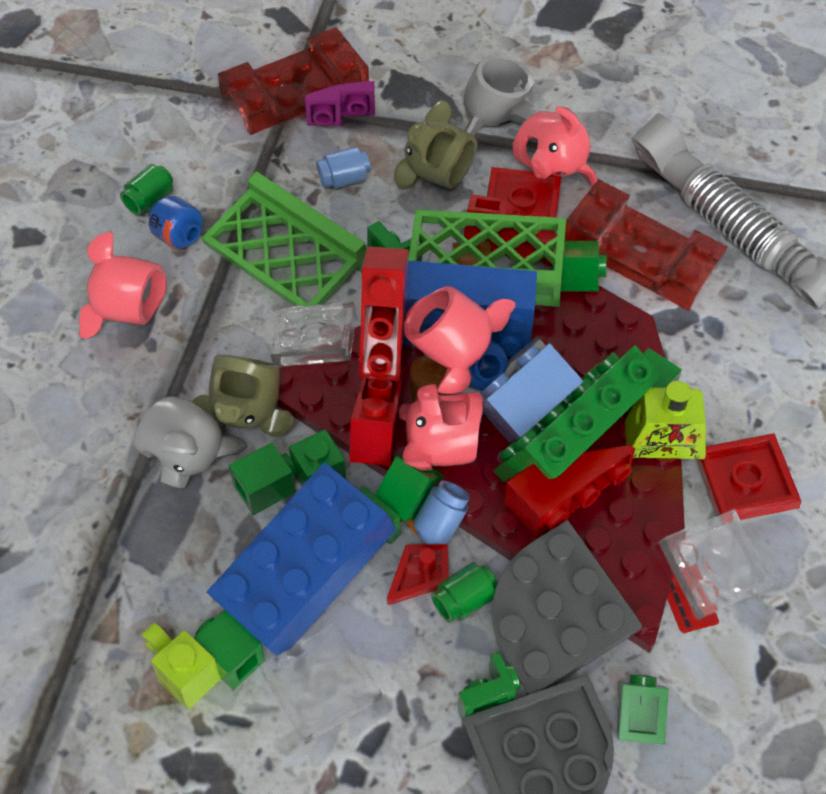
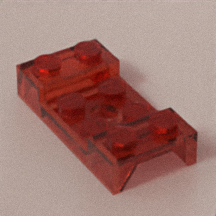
M337 27L307 38V49L253 70L251 65L245 62L217 73L220 94L223 97L229 95L240 110L245 127L250 135L306 113V95L335 85L369 81L368 65ZM299 83V84H301V85L298 86V87H294V86L289 85V84Z
M598 179L566 219L565 241H599V255H607L608 268L689 311L713 270L718 268L728 246L697 230H694L689 238L627 206L629 194ZM634 245L643 246V247H645L648 251H646V252L638 251L637 249L634 248Z

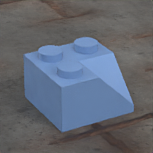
M550 343L541 351L534 345L516 361L521 368L513 376L508 378L502 373L480 393L485 399L483 401V414L509 443L526 434L584 382Z

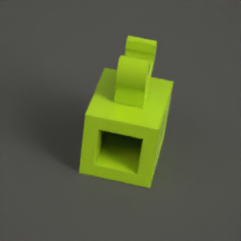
M154 622L141 634L147 641L145 646L155 655L150 661L158 682L187 710L221 680L215 658L185 630L171 640L165 631Z

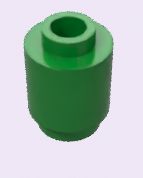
M149 164L124 185V190L120 193L121 201L135 215H141L143 212L149 213L157 201L169 196L174 191L173 177L165 167Z
M471 562L437 585L438 590L431 594V598L439 614L448 623L456 619L462 621L494 599L497 581L488 567L485 565L480 567L476 563Z

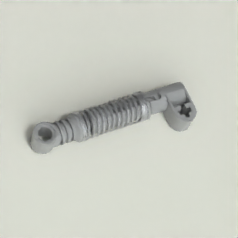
M657 113L631 138L639 158L672 184L675 189L679 190L682 199L689 207L694 208V211L697 213L700 212V216L706 217V221L711 222L713 227L717 226V230L719 232L723 231L724 236H729L728 239L734 241L736 246H740L742 251H746V255H752V260L756 261L758 265L766 270L778 272L789 284L791 283L795 292L811 307L819 309L826 303V259L815 257L803 245L801 246L798 242V235L790 227L784 225L781 220H778L764 206H760L758 201H754L752 196H748L745 191H742L739 186L731 182L716 167H713L711 164L704 165L699 159L691 155L687 150L681 133L669 119Z

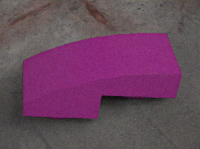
M375 81L335 85L306 95L307 126H341V116H375Z

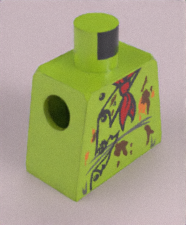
M674 381L668 384L667 388H650L633 405L624 424L626 445H632L635 448L634 458L705 459L706 419L703 392L701 390L691 389L689 385L682 381Z

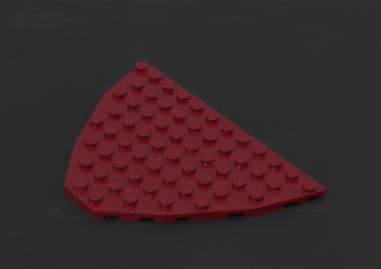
M599 286L598 291H561L560 307L535 305L531 341L538 337L545 346L550 343L580 378L596 364H600L612 352L619 357L634 345L643 354L650 348L665 358L654 317ZM361 326L353 328L285 366L279 365L280 388L278 407L289 411L294 418L317 433L326 429L335 445L349 454L351 417L362 382V378H359ZM415 346L402 347L401 365H406V374L401 404L416 402L418 400V389L425 385L436 384L438 389L447 371V368L428 358ZM626 411L585 452L626 446L624 423L629 412ZM482 413L477 454L474 462L463 465L432 467L445 475L443 481H449L460 486L470 496L467 502L469 509L459 527L511 561L524 547L549 532L550 529L536 537L504 503L507 481L503 483L493 470L503 461L499 454L510 443ZM400 418L391 464L396 456L403 455L404 449L407 446L406 422ZM633 457L631 464L632 472L622 483L616 486L610 484L601 491L599 498L587 508L580 506L570 513L568 521L641 622L642 630L628 639L650 653L656 642L685 533L682 461L676 458ZM365 464L383 477H385L390 466Z

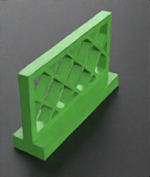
M256 171L247 180L249 189L202 237V241L209 248L311 318L356 269L362 272L367 251L366 244ZM251 203L261 208L262 217L242 219V213ZM283 223L288 226L289 235L269 237L268 225ZM262 226V239L244 241L243 229ZM237 230L238 242L222 244L217 241L223 232ZM310 241L315 244L316 253L295 256V243ZM289 244L290 257L270 259L269 247ZM264 248V260L248 262L244 259V250ZM337 259L344 264L336 273L323 274L322 261ZM317 263V275L297 278L296 265ZM291 266V279L275 281L271 278L272 268ZM318 285L319 292L309 303L298 296V287Z
M415 210L408 261H417L418 257L431 250L440 259L435 263L458 265L455 260L469 252L478 261L473 266L503 268L496 267L493 263L506 254L516 265L512 268L504 269L537 271L535 305L560 307L566 218ZM423 223L439 224L443 230L430 238L422 230ZM467 225L476 226L481 232L467 240L459 230ZM503 228H514L519 234L506 243L497 232ZM541 230L557 231V237L545 245L534 235ZM452 236L461 246L447 254L438 244ZM489 238L499 248L485 257L476 246ZM527 240L537 251L524 259L514 248ZM545 257L555 267L554 271L535 270L531 265Z

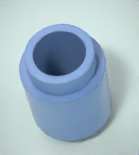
M357 146L326 154L322 160L316 161L318 175L323 188L332 186L333 189L365 181L366 173L371 171L366 152H360Z
M441 481L438 487H433L413 521V525L417 530V536L427 544H448L469 509L467 505L470 499L469 494L460 486L449 481Z

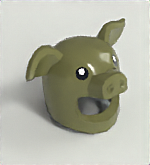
M440 100L425 116V121L416 123L409 129L408 141L405 146L406 158L398 163L394 171V181L398 188L407 189L414 187L417 179L421 178L438 186L453 189L458 186L468 172L476 153L477 140L467 131L449 124L452 117V109L446 101Z
M224 354L214 357L209 383V395H200L194 398L192 401L194 404L203 408L215 420L239 428L258 426L264 433L270 436H281L287 433L294 425V418L289 411L277 409L280 388L279 365Z

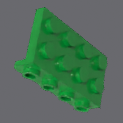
M636 345L619 357L612 352L600 364H596L583 375L581 379L584 382L526 434L510 443L500 452L499 456L503 461L493 472L504 483L534 463L547 478L555 479L560 476L659 380V371Z

